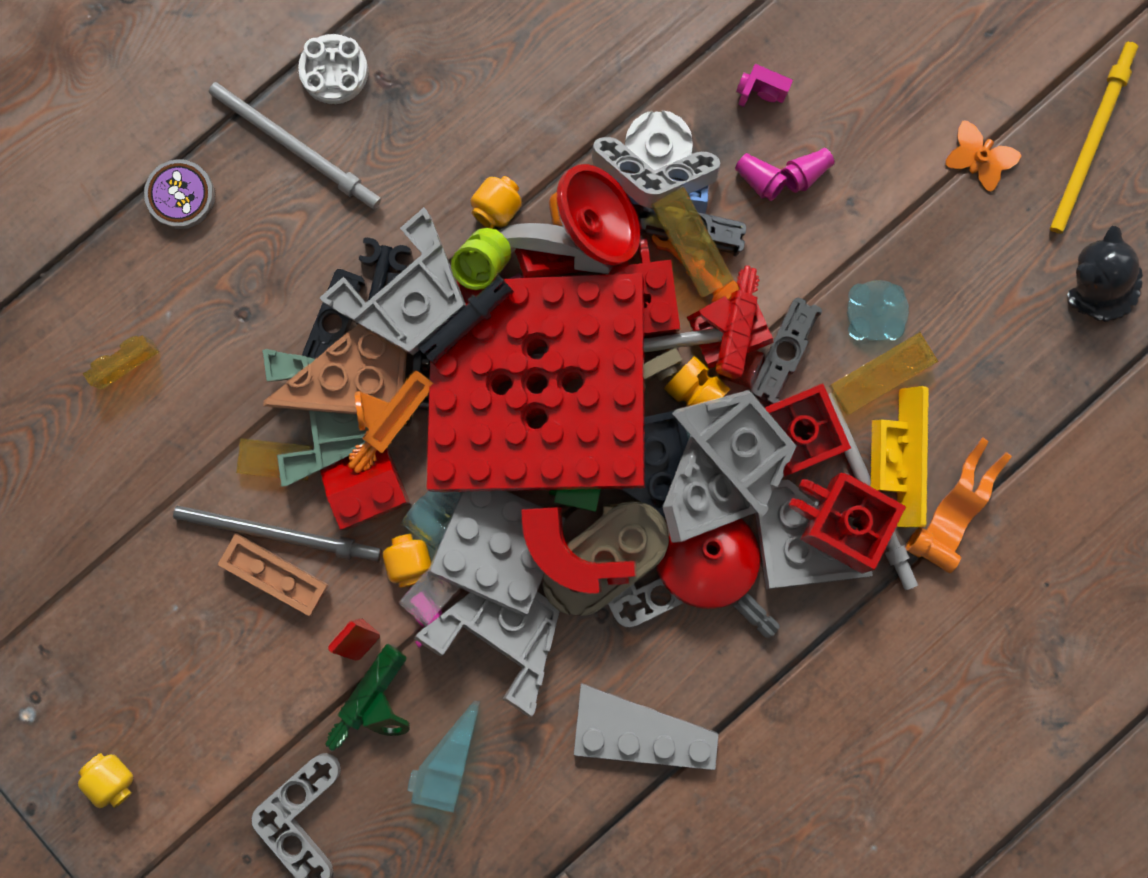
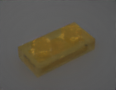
M143 335L140 337L132 336L120 344L121 349L111 356L104 355L94 360L90 364L91 369L83 373L90 386L102 390L160 351L153 340Z

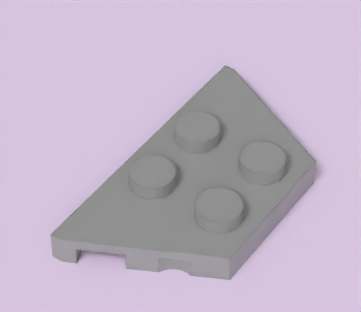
M749 390L675 410L672 414L763 517L768 511L769 507L767 504L773 490L779 486L784 475V466L790 462L796 448L794 442Z

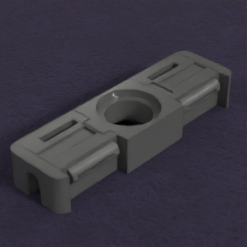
M799 297L791 302L773 340L774 343L771 344L750 388V392L756 398L770 405L780 401L776 398L780 397L789 378L788 374L792 375L795 372L809 342L806 341L816 320L815 315L820 316L822 314V309L814 304L812 306L807 305L806 300ZM787 342L793 345L795 356L792 360L784 361L778 357L776 349L780 343Z

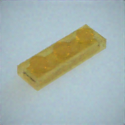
M680 187L651 204L701 297H706L734 280L685 187Z
M921 332L829 385V388L845 414L849 415L937 363L938 360Z

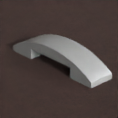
M524 223L496 229L509 241L511 254L516 248L574 256L575 270L609 274L614 266L602 264L585 255L572 242L562 226Z

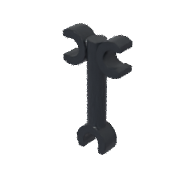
M368 237L363 239L364 245L375 248L372 256H359L360 262L364 265L372 266L376 264L368 301L385 287L390 264L399 273L407 268L406 265L398 264L396 259L401 254L412 255V250L408 246L398 245L392 248L386 245L380 246L374 238Z

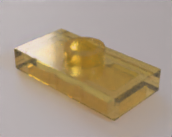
M240 438L236 473L280 478L277 455L312 450V446ZM308 476L300 480L308 481Z

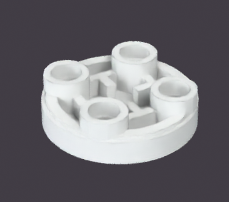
M328 34L318 38H311L305 43L298 69L300 79L312 97L323 103L340 104L353 99L362 91L368 77V64L363 51L354 39L338 34Z

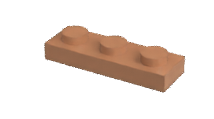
M239 534L233 536L218 563V566L308 616L313 615L329 586L327 583Z

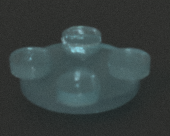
M873 280L864 284H856L849 290L847 315L850 324L848 331L853 338L883 341L887 339L895 340L904 334L905 324L909 315V306L901 286L883 280Z

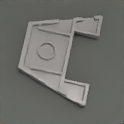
M422 208L400 227L422 255L368 302L363 300L344 277L319 297L327 306L411 355L418 352L421 345H424L466 306L432 217L425 208Z
M536 592L526 616L469 593L417 633L414 639L441 657L461 627H464L521 666L522 669L503 697V700L526 716L531 717L536 710V699L539 687L542 685L543 670L547 654L550 652L559 610L539 592Z

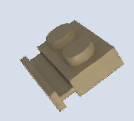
M676 348L644 363V389L647 388L646 383L658 378L659 382L678 372L676 368L679 367L682 358Z

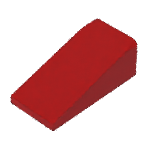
M363 618L350 621L329 644L328 650L331 653L357 661L362 659L380 638V633Z

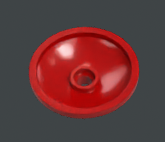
M579 164L566 171L562 175L557 187V209L561 223L572 242L585 255L605 265H620L632 258L640 243V225L636 210L622 186L606 171L593 165Z
M738 519L681 542H672L669 533L668 548L656 568L665 587L677 599L693 607L717 609L735 603L750 590L759 572L760 551L752 530L742 519ZM706 546H715L718 550V554H709L707 552Z

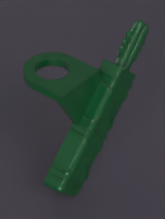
M386 644L381 649L382 651L377 655L369 670L365 672L349 699L345 701V705L341 707L338 716L342 720L334 724V728H331V732L327 736L328 740L325 743L330 751H334L342 746V742H345V738H348V731L351 727L358 730L363 725V727L386 736H399L409 732L410 723L394 715L384 695L385 690H387V687L407 659L396 647ZM387 725H396V726H400V727H398V728H386V727H384V726H387Z

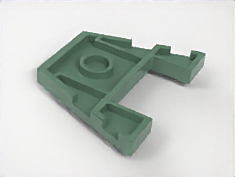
M270 349L262 350L267 382L290 380L315 360L307 356L287 354ZM309 411L314 450L277 455L281 486H288L349 456L350 453H353L352 450L356 449V445H362L366 442L362 437L368 428L365 427V430L360 431L357 415Z

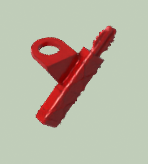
M746 265L744 270L741 269L738 272L739 276L737 279L739 281L736 283L740 290L731 293L729 301L724 296L686 317L689 322L700 316L723 333L716 372L732 379L741 377L744 372L745 359L757 307L758 297L752 294L758 291L756 287L759 286L758 282L760 280L758 279L759 276L756 275V268H751L749 265Z

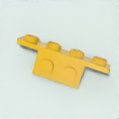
M925 386L901 388L899 390L898 421L872 420L871 487L877 491L897 492V502L906 506L897 524L898 527L926 526L929 389Z

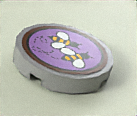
M185 159L170 160L159 165L149 175L144 187V201L149 212L162 224L174 229H188L200 224L207 217L206 215L209 213L210 208L212 209L215 202V187L210 176L197 164Z

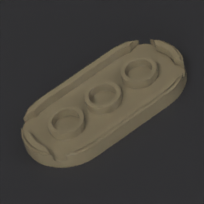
M624 502L610 509L567 543V545L578 557L590 562L636 561L637 575L629 577V584L607 585V578H602V592L584 593L564 587L544 573L543 588L548 601L557 610L569 615L587 616L600 610L661 562L669 544V530L664 518L655 508L642 502Z

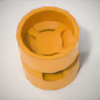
M694 356L665 386L664 390L677 402L685 401L686 407L724 397L730 391V388L717 376L710 378L708 376L709 369Z

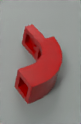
M561 507L521 509L523 534L531 556L540 569L560 585L579 592L600 593L602 592V578H607V585L629 584V577L637 575L636 561L595 563L586 561L574 554L568 547L563 535Z

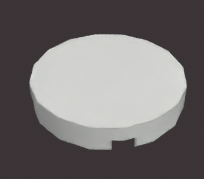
M650 111L639 116L629 127L625 146L653 170L691 155L693 147L690 128L682 118L669 111Z

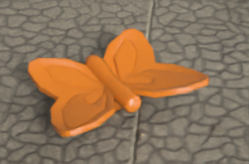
M965 120L961 122L957 133V140L960 146L949 154L945 160V165L956 169L970 167V172H978L979 181L987 191L991 192L995 190L1000 181L1001 171L1009 170L1015 166L1022 156L1019 151L1012 147L997 146L990 150L994 144L993 140L988 139L983 145V135L975 125Z

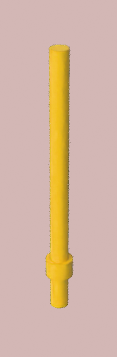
M1126 42L1117 64L1113 65L1107 77L1109 84L1050 226V230L1055 233L1062 234L1064 232L1122 87L1128 84L1132 74L1130 67L1139 47L1136 43Z

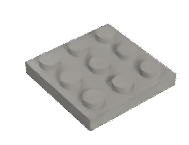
M462 491L427 573L522 616L528 615L544 572L534 561L526 545L521 509H538L542 507L507 491ZM562 517V527L566 519L564 517Z

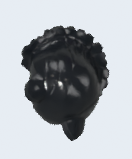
M1112 225L1103 240L1090 243L1079 254L1078 268L1076 269L1077 286L1069 290L1067 294L1069 297L1068 302L1072 308H1077L1078 312L1087 314L1097 321L1103 320L1104 322L1114 321L1117 318L1128 315L1132 311L1131 306H1136L1138 303V298L1141 296L1139 290L1142 288L1143 283L1141 280L1143 273L1141 267H1139V259L1136 252L1129 244L1123 241L1120 228Z

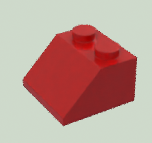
M388 448L383 453L377 450L375 452L376 461H373L370 469L366 471L362 469L360 473H356L354 469L349 468L350 456L320 470L326 496L340 530H350L411 504Z

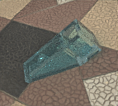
M474 700L423 761L419 771L412 770L407 791L413 792L411 803L454 812L479 711V701Z

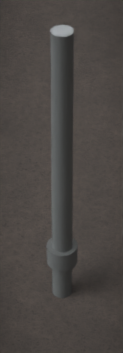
M178 505L173 512V519L328 551L336 553V557L348 560L356 557L379 562L381 556V548L355 543V539L340 536L339 539Z

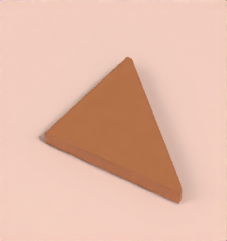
M358 324L287 381L280 389L265 399L263 406L357 415L355 392L361 391L383 401H391V398L394 397L405 382L407 352Z

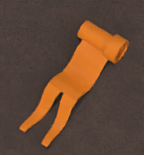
M983 437L965 460L958 483L938 505L927 530L922 527L917 528L905 547L909 553L917 558L922 556L949 574L960 563L961 556L955 553L962 540L964 531L971 520L989 501L996 477L1012 457L1005 452L985 472L975 492H972L976 465L989 442Z

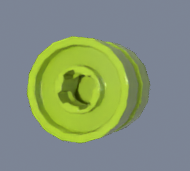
M478 229L455 252L451 260V269L454 277L466 288L473 290L486 288L493 282L511 258L509 241L502 233L495 229Z

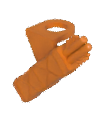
M414 370L409 374L408 379L406 378V381L394 397L391 398L390 402L383 401L361 391L355 392L359 429L361 431L367 427L368 430H366L362 437L366 442L362 445H356V449L352 450L353 453L349 454V460H351L349 463L350 469H354L356 473H360L362 469L364 471L370 469V465H373V461H376L375 452L378 450L383 453L388 448V445L391 444L397 433L407 423V420L410 419L424 398L428 396L429 387L433 384L429 378L418 370Z

